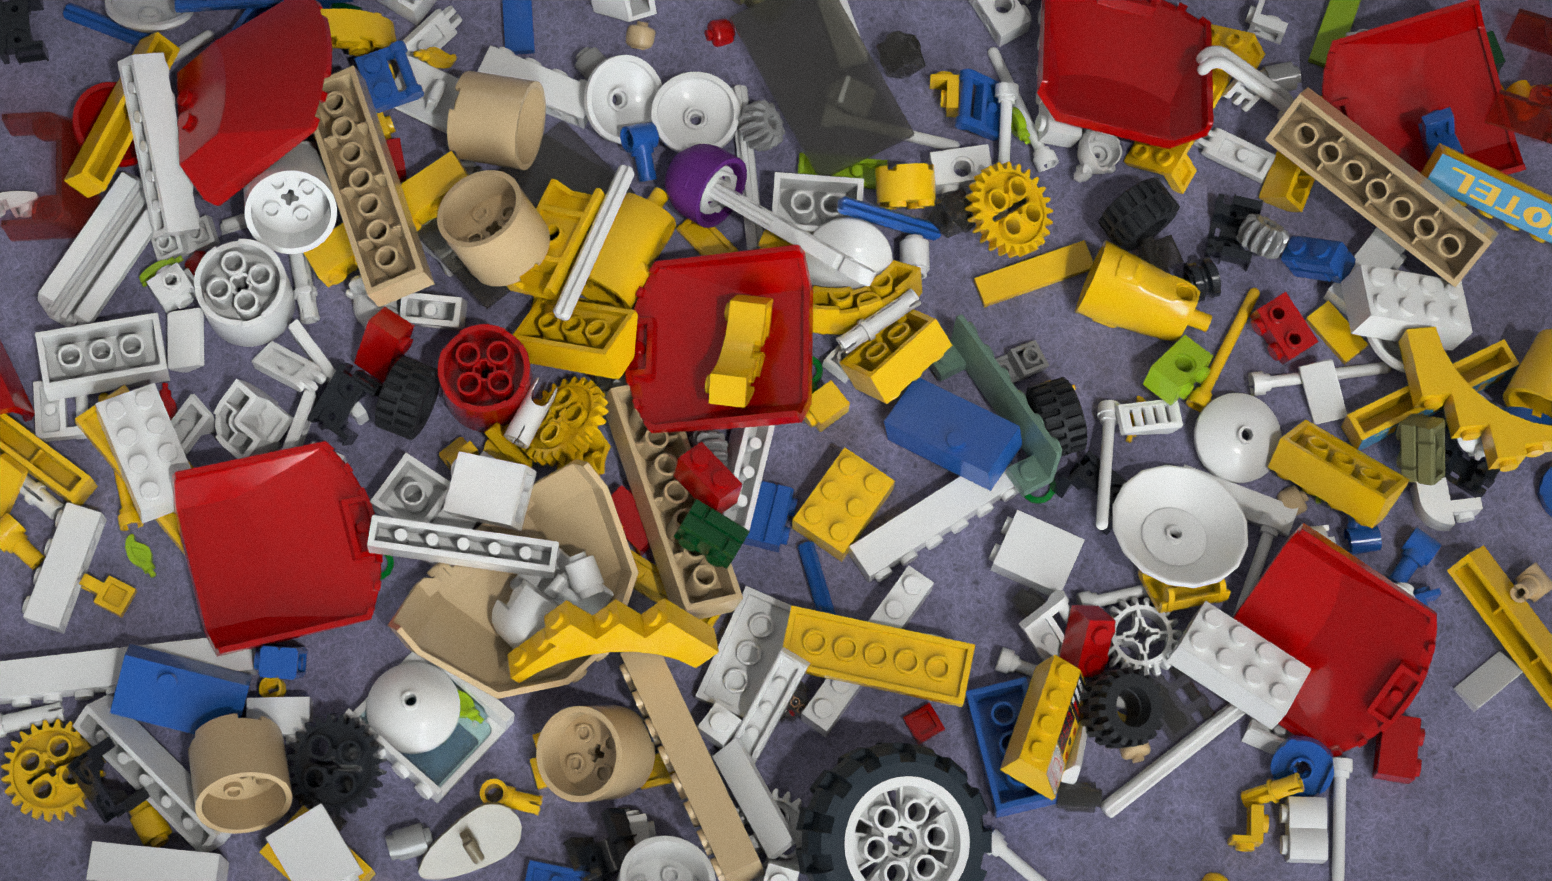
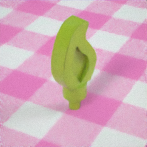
M1012 107L1011 132L1020 141L1029 144L1031 141L1026 120L1017 107Z
M180 255L174 259L172 256L167 260H160L149 266L139 276L143 287L148 285L146 281L156 276L159 269L166 265L172 266L176 262L180 263L184 260L183 257Z
M130 534L125 542V549L129 560L136 567L142 568L144 573H148L151 578L156 577V573L153 570L155 565L152 562V551L145 544L136 542L134 534Z
M457 690L461 705L459 718H468L472 722L476 720L482 724L484 718L480 716V711L475 708L472 698L465 692Z

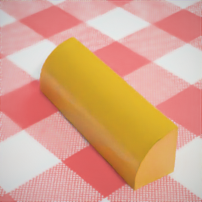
M1277 150L1275 160L1269 169L1258 198L1264 200L1263 202L1288 212H1303L1315 179Z

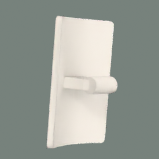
M408 55L407 57L417 83L422 86L424 96L418 100L395 107V109L447 134L449 109H454L455 100L459 95V91L455 89L459 79ZM400 71L395 79L399 92L406 90V85Z
M560 548L554 579L518 574L510 582V587L514 590L525 579L555 602L562 604L567 600L591 615L607 606L614 596L613 592L602 584L603 592L581 600L579 593L575 594L565 570V566L570 564L568 561L570 556Z

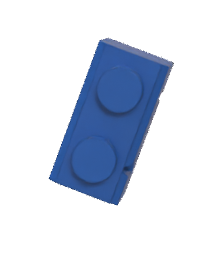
M1297 235L1291 236L1281 257L1282 262L1289 267V270L1296 277L1328 282L1333 281L1335 283H1341L1351 273L1356 263V258L1341 241Z
M761 481L750 532L744 541L745 545L774 552L780 551L781 544L787 545L791 531L790 527H786L788 516L794 517L798 499L793 498V488Z
M265 645L260 651L255 653L254 669L259 670L258 674L263 678L290 680L303 678L306 675L308 650L303 646Z

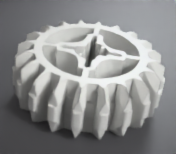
M1132 597L1131 607L1125 600L1120 601V610L1112 606L1109 612L1112 618L1116 620L1115 634L1112 637L1108 657L1111 655L1114 657L1109 663L1110 668L1115 667L1119 663L1122 665L1120 669H1140L1144 671V676L1150 674V669L1155 677L1161 674L1160 667L1168 670L1171 664L1166 661L1178 643L1174 639L1182 635L1181 630L1172 629L1178 624V620L1167 619L1171 612L1158 613L1155 606H1149L1150 599L1148 597L1144 598L1142 605H1139L1137 597ZM1132 616L1131 631L1123 632L1121 636H1116L1117 625L1125 618ZM1141 616H1145L1153 620L1155 623H1157V625L1161 628L1162 631H1160L1159 628L1153 629L1148 627L1145 623L1144 617ZM1137 632L1143 633L1142 636L1145 635L1147 637L1143 645L1138 643V640H1134ZM1164 640L1162 653L1148 660L1149 645ZM1119 645L1131 648L1138 660L1127 656L1120 649Z

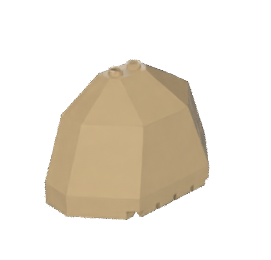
M576 459L534 483L521 531L482 523L475 529L559 542V548L570 557L585 552L587 557L593 555L604 580L602 584L614 594L609 603L616 599L628 606L638 576V570L608 486L588 462ZM437 563L426 572L430 578L423 577L413 586L388 624V627L407 649L497 699L568 685L571 682L575 683L586 675V668L594 661H601L610 653L587 655L564 661L537 672L521 683L514 681L510 677L507 656L513 648L495 631L492 623V610L497 599L507 605L513 592L510 582L518 574L459 565L450 566L445 563Z

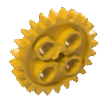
M1010 161L1004 164L998 162L992 166L990 165L974 176L975 182L968 186L973 192L965 197L972 204L965 207V210L973 212V216L967 220L968 222H975L977 225L973 229V233L981 232L982 236L979 242L983 243L988 240L989 251L998 248L999 256L1007 253L1008 257L1012 258L1017 255L1022 257L1038 249V246L1045 243L1043 237L1050 235V231L1046 227L1053 224V221L1047 218V215L1052 213L1053 209L1046 207V203L1051 198L1043 197L1042 193L1046 190V187L1038 188L1039 177L1029 178L1030 169L1021 172V164L1012 167ZM1026 198L1025 204L1010 211L1006 216L999 218L995 222L992 220L998 213Z
M573 377L569 383L566 379H563L560 387L553 383L552 390L549 393L545 390L542 391L543 398L541 400H533L536 405L545 406L557 387L555 399L527 449L521 447L526 455L535 463L538 462L541 466L548 463L553 467L556 461L563 465L567 456L574 460L575 452L579 450L581 453H584V445L586 443H594L591 437L601 434L598 426L606 423L602 416L609 413L604 407L608 404V401L604 398L605 393L592 380L588 381L585 377H582L579 381L576 377Z
M56 719L54 727H51L47 720H43L41 730L32 724V734L28 736L21 731L19 733L23 741L21 743L16 741L10 742L16 749L14 753H4L11 760L9 764L1 765L3 770L9 772V775L2 777L1 781L5 784H11L4 792L8 796L15 795L11 803L14 806L22 804L20 811L25 815L32 810V818L38 820L43 813L44 819L47 822H51L53 814H56L60 821H64L65 812L67 811L73 817H76L75 807L78 805L84 810L88 809L84 801L87 797L77 783L71 785L67 781L70 772L66 766L75 757L91 748V744L77 730L75 731L74 723L71 721L63 728V723L60 719ZM61 743H68L67 753L60 757L55 756L56 747ZM32 757H39L38 767L27 771L26 764L28 760ZM55 764L58 768L56 769V775L52 777L49 774L51 771L50 766ZM101 770L100 777L106 776V773ZM37 778L32 784H28V780ZM50 784L52 786L51 794L47 798H39L40 788Z

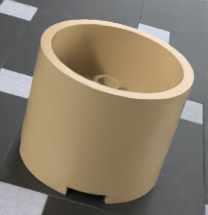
M470 70L464 72L455 86L456 91H459V95L455 100L454 109H449L447 140L449 150L455 151L456 157L461 160L527 170L533 164L538 154L544 132L546 100L543 86L538 81Z
M485 170L461 179L447 192L438 209L437 225L441 235L469 272L485 285L506 286L521 281L520 276L529 271L535 264L540 265L548 252L550 244L548 226L516 180L505 172Z
M618 705L573 706L559 711L545 724L537 743V766L543 781L553 793L571 802L614 800L630 795L646 783L655 761V744L651 742L648 730L643 724L644 720L631 709Z
M236 713L212 719L195 731V738L188 748L195 811L197 817L204 825L224 833H249L274 824L288 812L292 804L291 784L283 734L275 722L263 716L259 719L238 718Z

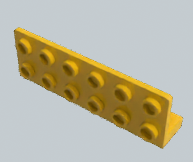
M1211 24L1212 46L1225 47L1254 68H1258L1265 56V52L1254 33ZM1219 68L1212 69L1213 109L1232 79L1231 75ZM1135 141L1124 159L1125 164L1130 167L1164 175L1171 189L1180 194H1184L1197 171L1187 155L1194 141L1170 149Z

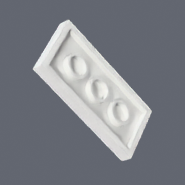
M748 586L745 587L742 594L743 599L736 607L718 646L719 653L714 655L695 696V699L711 706L717 702L741 719L745 717L783 647L791 605Z

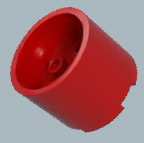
M479 324L467 327L459 331L460 333L446 345L445 349H442L438 360V378L446 405L459 423L478 432H485L487 428L495 423H500L502 426L509 425L526 396L530 385L534 382L526 348L515 336L500 326ZM488 370V378H482L483 371ZM533 389V391H532V393H531V399H532V400H533V396H534V389Z

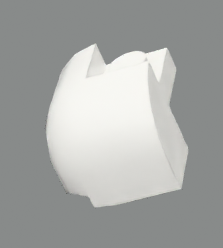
M239 379L233 382L213 413L216 414V439L237 459L277 451L282 446L279 440L291 426L294 419L271 396L254 385Z
M523 579L521 584L511 593L507 605L497 599L492 610V623L495 631L515 649L545 627L544 616L560 604L545 596L532 583Z

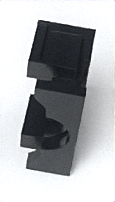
M0 0V58L4 64H10L9 55L14 54L19 65L35 61H49L48 50L43 40H33L29 15H31L32 11L44 10L43 0H10L5 2Z
M1218 194L1204 257H1218V264L1220 261H1226L1246 266V272L1251 263L1253 252L1241 250L1240 242L1236 241L1241 223L1248 214H1260L1264 200L1259 201L1234 194L1229 205L1223 203L1225 195ZM1216 228L1220 229L1219 237L1214 236Z
M341 363L307 418L311 423L324 422L321 430L329 429L344 439L342 446L352 445L358 437L357 433L347 427L349 423L348 417L353 407L367 393L373 397L379 396L383 386L382 383L367 374L365 370H356L354 374H351L350 372L354 366L350 363Z
M1448 424L1445 425L1446 480L1474 498L1482 497L1487 491L1482 485L1490 488L1495 482L1494 479L1500 469L1488 470L1485 460L1478 461L1471 458L1468 461L1463 458L1462 455L1464 453L1459 449L1458 443L1451 439ZM1452 471L1459 475L1458 479L1450 475Z
M1089 450L1080 463L1076 462L1068 477L1064 475L1061 477L1053 492L1060 498H1063L1074 486L1078 490L1089 488L1098 494L1100 459ZM1113 469L1111 473L1108 526L1106 529L1100 530L1106 536L1113 528V503L1122 485L1127 482Z
M110 736L76 757V760L66 766L105 824L116 816L118 818L125 812H130L151 797L144 787L127 795L124 790L114 792L108 790L103 785L100 771L104 767L105 762L101 756L116 746Z
M631 807L607 808L601 813L609 834L608 838L595 843L593 837H570L563 843L573 865V871H590L591 874L585 876L583 881H607L620 871L625 856L636 845L634 838L637 834H632L630 822L626 815V812Z

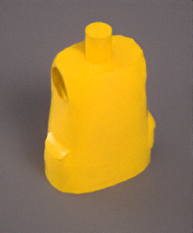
M655 187L647 199L633 193H626L581 292V296L595 301V304L632 310L638 299L636 293L639 286H644L651 274L649 269L670 240L676 227L675 218L663 209V206L669 199L668 194L664 190ZM588 234L585 235L568 269L570 273Z
M1104 241L1093 261L1075 308V313L1089 317L1092 321L1107 327H1121L1166 341L1179 340L1187 325L1206 332L1212 320V315L1195 309L1200 296V291L1195 285L1164 272L1108 241Z

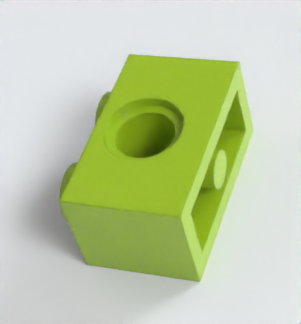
M1184 335L1151 366L1143 385L1172 406L1179 398L1183 400L1187 398L1196 382L1201 384L1211 372L1208 366L1213 355Z

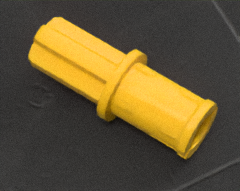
M1297 772L1274 781L1268 779L1266 784L1242 791V803L1246 808L1251 804L1261 805L1270 801L1278 803L1281 798L1304 792L1302 778H1299L1300 774Z

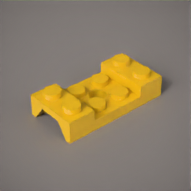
M556 179L550 180L536 210L548 226L550 235H554L559 232V235L550 241L548 252L540 265L535 264L529 271L521 275V281L506 285L510 291L558 301L570 275L568 269L605 198L602 189L596 188L591 195L572 191Z

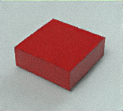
M930 702L903 717V721L918 745L945 731L944 725Z

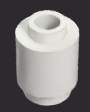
M907 235L899 243L900 262L920 267L921 280L925 279L927 272L930 270L929 241L923 239L922 235Z
M582 552L568 558L570 564L565 566V570L575 594L579 593L581 600L604 591L602 586L604 580L593 555L587 557L586 553Z

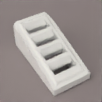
M1164 400L1115 406L1121 435L1170 434L1183 426L1178 400L1172 406ZM1142 412H1143V414H1144V419H1145L1146 425H1144V422H1143ZM1130 413H1133L1135 426H1132Z

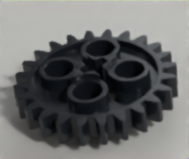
M335 713L327 714V719L323 716L315 717L316 725L313 722H306L304 724L307 732L302 730L296 731L295 734L299 738V742L289 743L290 747L295 750L294 754L286 755L288 760L293 761V765L288 767L289 772H294V777L290 779V784L297 783L299 786L293 794L294 796L304 794L305 797L302 804L307 805L314 802L312 809L322 803L329 815H332L334 810L337 817L345 815L346 810L349 814L357 812V806L360 808L368 806L366 798L374 799L377 797L372 788L383 787L382 782L377 777L387 774V771L379 768V764L386 762L387 758L379 757L378 752L382 751L385 747L384 745L375 746L374 741L379 735L367 734L370 729L369 724L359 727V717L352 718L349 721L348 714L346 713L340 714L338 719ZM322 738L328 743L326 754H323L319 748ZM351 744H354L358 749V756L355 760L349 755ZM313 757L320 761L335 760L337 764L360 766L362 771L359 772L351 768L337 770V767L334 765L315 764L310 759ZM316 770L323 774V783L321 785H318L314 779ZM346 775L350 776L353 780L351 791L347 790L344 786Z

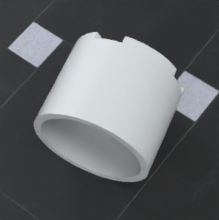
M299 143L243 187L247 227L258 242L263 243L275 252L297 254L312 250L328 238L335 226L337 219L336 199L323 159L317 150L308 145Z
M238 239V241L229 242L217 248L216 246L213 247L201 259L194 276L196 298L210 326L219 337L234 345L254 347L274 340L285 331L293 318L295 299L293 288L283 264L272 249L255 240Z
M655 836L639 842L627 853L616 881H716L711 862L697 846L687 840L674 836Z

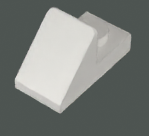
M191 394L171 420L185 455L189 453L202 435L215 433L216 431L214 416L195 394Z

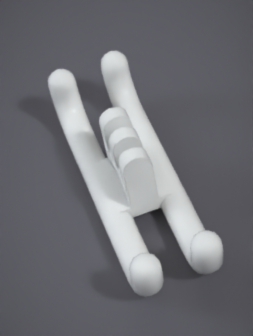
M1207 47L1196 57V61L1200 64L1197 68L1200 75H1206L1212 69L1219 68L1235 78L1225 89L1223 96L1230 99L1234 95L1232 103L1235 105H1239L1244 100L1241 109L1245 112L1262 97L1280 110L1277 114V118L1280 120L1294 102L1293 97L1287 90L1225 47Z

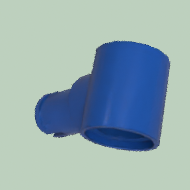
M645 122L622 127L620 132L621 144L626 152H631V157H635L639 182L657 179L652 158L654 148L659 143V133L653 122Z
M1347 514L1349 523L1346 525L1347 529L1344 530V539H1348L1350 550L1347 551L1352 555L1380 551L1382 548V538L1379 527L1376 525L1372 529L1368 526H1362Z
M1416 527L1409 539L1401 547L1403 550L1401 553L1402 558L1388 579L1393 583H1407L1417 568H1422L1423 565L1427 566L1442 544Z

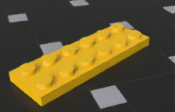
M791 605L783 647L810 663L805 674L963 707L975 644Z

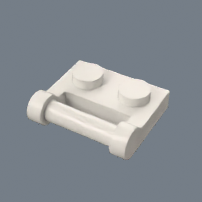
M43 381L33 382L36 436L43 442L86 439L87 437L78 426L68 427L67 398L48 401ZM87 395L75 397L76 417L88 410Z
M1062 590L1053 592L1045 604L1018 623L1042 662L1054 654L1060 656L1064 634L1052 616L1059 612L1067 624L1071 610L1068 605L1069 599Z

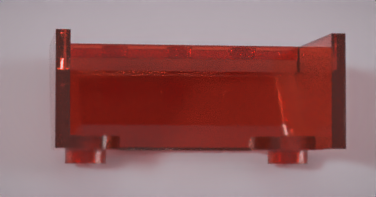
M1519 8L1505 37V42L1552 56V18ZM1544 84L1536 85L1531 89L1528 98L1500 89L1485 118V123L1552 144V87Z
M53 112L2 114V121L11 136L35 135L41 141H56V195L39 197L32 205V219L1 220V227L11 242L77 238L101 203V193L87 198L64 181L81 150L72 130V118Z

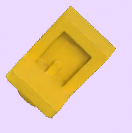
M459 437L439 452V457L450 471L459 451L479 455L478 449L471 441L467 443L463 437Z
M1251 804L1247 808L1246 835H1231L1228 838L1227 845H1235L1236 851L1253 852L1255 847L1263 844L1264 833H1268L1269 815L1264 814V805Z

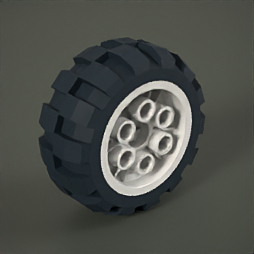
M877 742L875 746L867 748L858 747L838 757L837 765L831 770H823L809 788L810 792L813 793L812 799L808 807L801 806L796 830L802 831V847L796 849L800 873L807 875L809 881H890L887 877V870L891 865H894L897 872L895 878L891 881H906L908 877L910 881H984L987 875V871L981 869L984 852L992 853V829L984 827L982 815L987 814L988 808L979 788L971 787L968 784L967 772L951 758L942 757L934 753V750L931 748L900 742ZM896 790V809L891 806L887 794L888 791ZM914 803L917 807V814L913 819H910L908 808ZM884 809L886 815L883 819L884 824L881 826L878 822V814ZM858 820L871 827L866 831L868 834L855 832ZM933 828V843L930 844L927 834ZM888 836H893L902 842L903 845H894L888 840ZM873 840L876 842L877 847L872 851V856H869L867 847ZM929 848L932 849L931 855L927 854ZM924 858L926 866L921 874H919L917 865ZM872 863L877 864L867 879H865L860 871Z

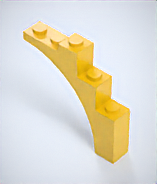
M1436 327L1406 329L1398 344L1414 408L1425 407L1426 410H1434L1443 406L1451 439L1462 438L1464 441H1470L1481 437L1488 470L1512 471L1518 468L1526 456L1537 457L1545 452H1552V426L1533 423L1511 415L1490 403L1475 391L1453 366L1442 346Z
M665 598L642 614L615 599L594 615L566 600L544 616L545 627L513 649L507 656L511 679L521 683L537 672L553 665L587 655L607 652L650 653L677 659L697 668L719 653L713 627Z

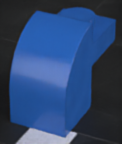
M1450 107L1443 110H1434L1428 115L1421 117L1422 123L1418 124L1428 160L1439 143L1464 154L1455 134L1454 115Z

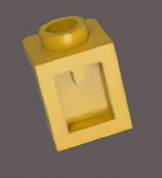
M948 71L930 74V89L941 90V108H946V117L956 118L958 116L959 75H953L952 72Z

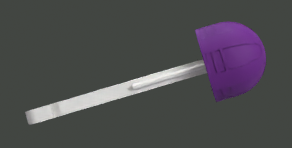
M697 144L679 152L671 161L665 176V187L672 205L683 216L704 228H711L724 221L734 210L789 243L800 245L808 254L839 270L853 280L870 287L877 272L742 195L747 180V168L740 158L715 145Z

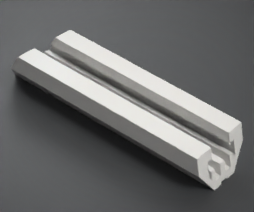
M128 172L120 174L38 292V302L49 318L66 327L94 323L153 237L142 178Z

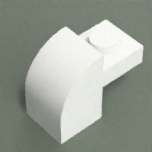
M1446 477L1432 486L1415 482L1410 488L1417 516L1424 524L1435 530L1449 531L1455 525L1454 518H1456L1457 523L1472 521L1475 519L1474 516L1483 509L1481 497L1451 501Z

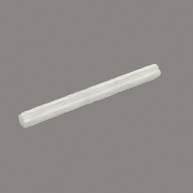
M735 85L731 89L737 97L741 116V109L749 105L748 89L743 85ZM739 123L735 133L737 157L743 160L747 168V180L742 195L760 205L754 149H750L748 141H743L744 135L739 131L741 128ZM744 217L747 249H760L758 245L763 234V228Z
M620 165L615 173L553 310L555 317L567 321L572 315L634 177L633 168L630 166Z
M1231 703L1227 704L1100 804L1103 813L1113 818L1246 713Z

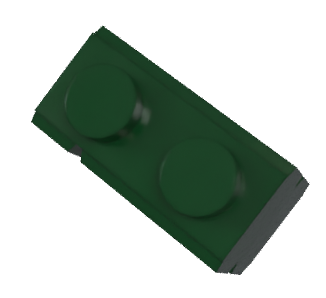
M696 499L675 533L674 538L678 539L679 544L686 550H696L706 556L707 562L715 567L722 566L727 569L750 531Z

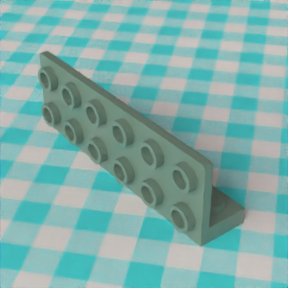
M963 314L956 316L950 341L953 346L944 353L940 360L932 363L929 367L940 382L966 370L998 416L1020 426L1023 444L1021 448L1028 458L1008 467L1006 475L1021 496L1024 497L1053 482L1062 454L1061 445L1057 438L1051 437L1046 430L1041 416L1038 413H1034L1030 408L1025 394L1021 390H1017L1011 382L1008 371L995 360L990 346L984 344L979 338L974 324L970 321L968 322Z

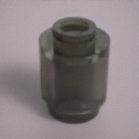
M1022 587L1011 600L1015 605L1011 610L1024 620L1045 604L1047 600L1032 587L1028 591Z
M1076 781L1074 784L1060 783L1056 808H1064V812L1095 813V808L1101 807L1102 789L1096 788V782Z

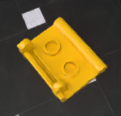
M1140 569L1138 571L1139 579L1142 581L1158 613H1168L1174 610L1200 606L1205 601L1210 604L1220 603L1228 600L1231 593L1229 589H1226L1225 579L1218 583L1198 588L1167 585L1143 573Z

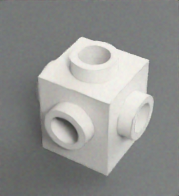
M177 262L172 266L166 265L157 271L156 276L146 281L167 315L177 308L187 307L196 297L193 274L188 268L183 271Z

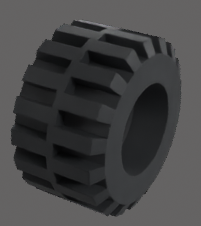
M1153 177L1135 184L1116 198L1103 212L1098 224L1116 246L1125 251H1131L1142 246L1160 233L1175 218L1180 206L1157 177Z
M406 356L400 358L390 370L380 391L375 409L376 427L409 440L414 439L426 425L435 405L440 388L438 369Z
M1061 377L1028 387L1026 391L1028 405L1034 413H1038L1041 416L1045 428L1051 437L1054 436L1059 441L1062 448L1061 457L1085 450L1088 438L1086 422L1078 396L1069 381Z
M1123 668L1101 672V674L1091 678L1092 682L1086 683L1084 686L1086 693H1081L1079 699L1083 701V706H1079V713H1083L1084 719L1081 720L1082 726L1088 727L1086 732L1090 738L1096 737L1095 743L1105 745V748L1119 749L1144 745L1148 743V740L1155 738L1157 735L1155 730H1160L1163 725L1160 718L1165 717V710H1162V704L1165 701L1164 697L1159 696L1161 691L1159 685L1152 684L1154 679L1150 675L1144 676V671L1140 669ZM1119 694L1127 704L1125 723L1120 719L1117 712L1116 704Z

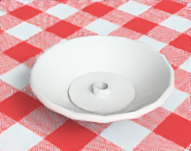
M1162 465L1142 470L1122 485L1112 506L1113 531L1123 553L1143 573L1167 585L1198 588L1218 583L1239 567L1248 547L1247 520L1237 499L1218 480L1194 468Z

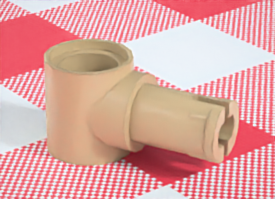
M1535 562L1514 579L1517 584L1511 589L1510 595L1518 603H1522L1527 599H1531L1535 603L1552 590V581Z

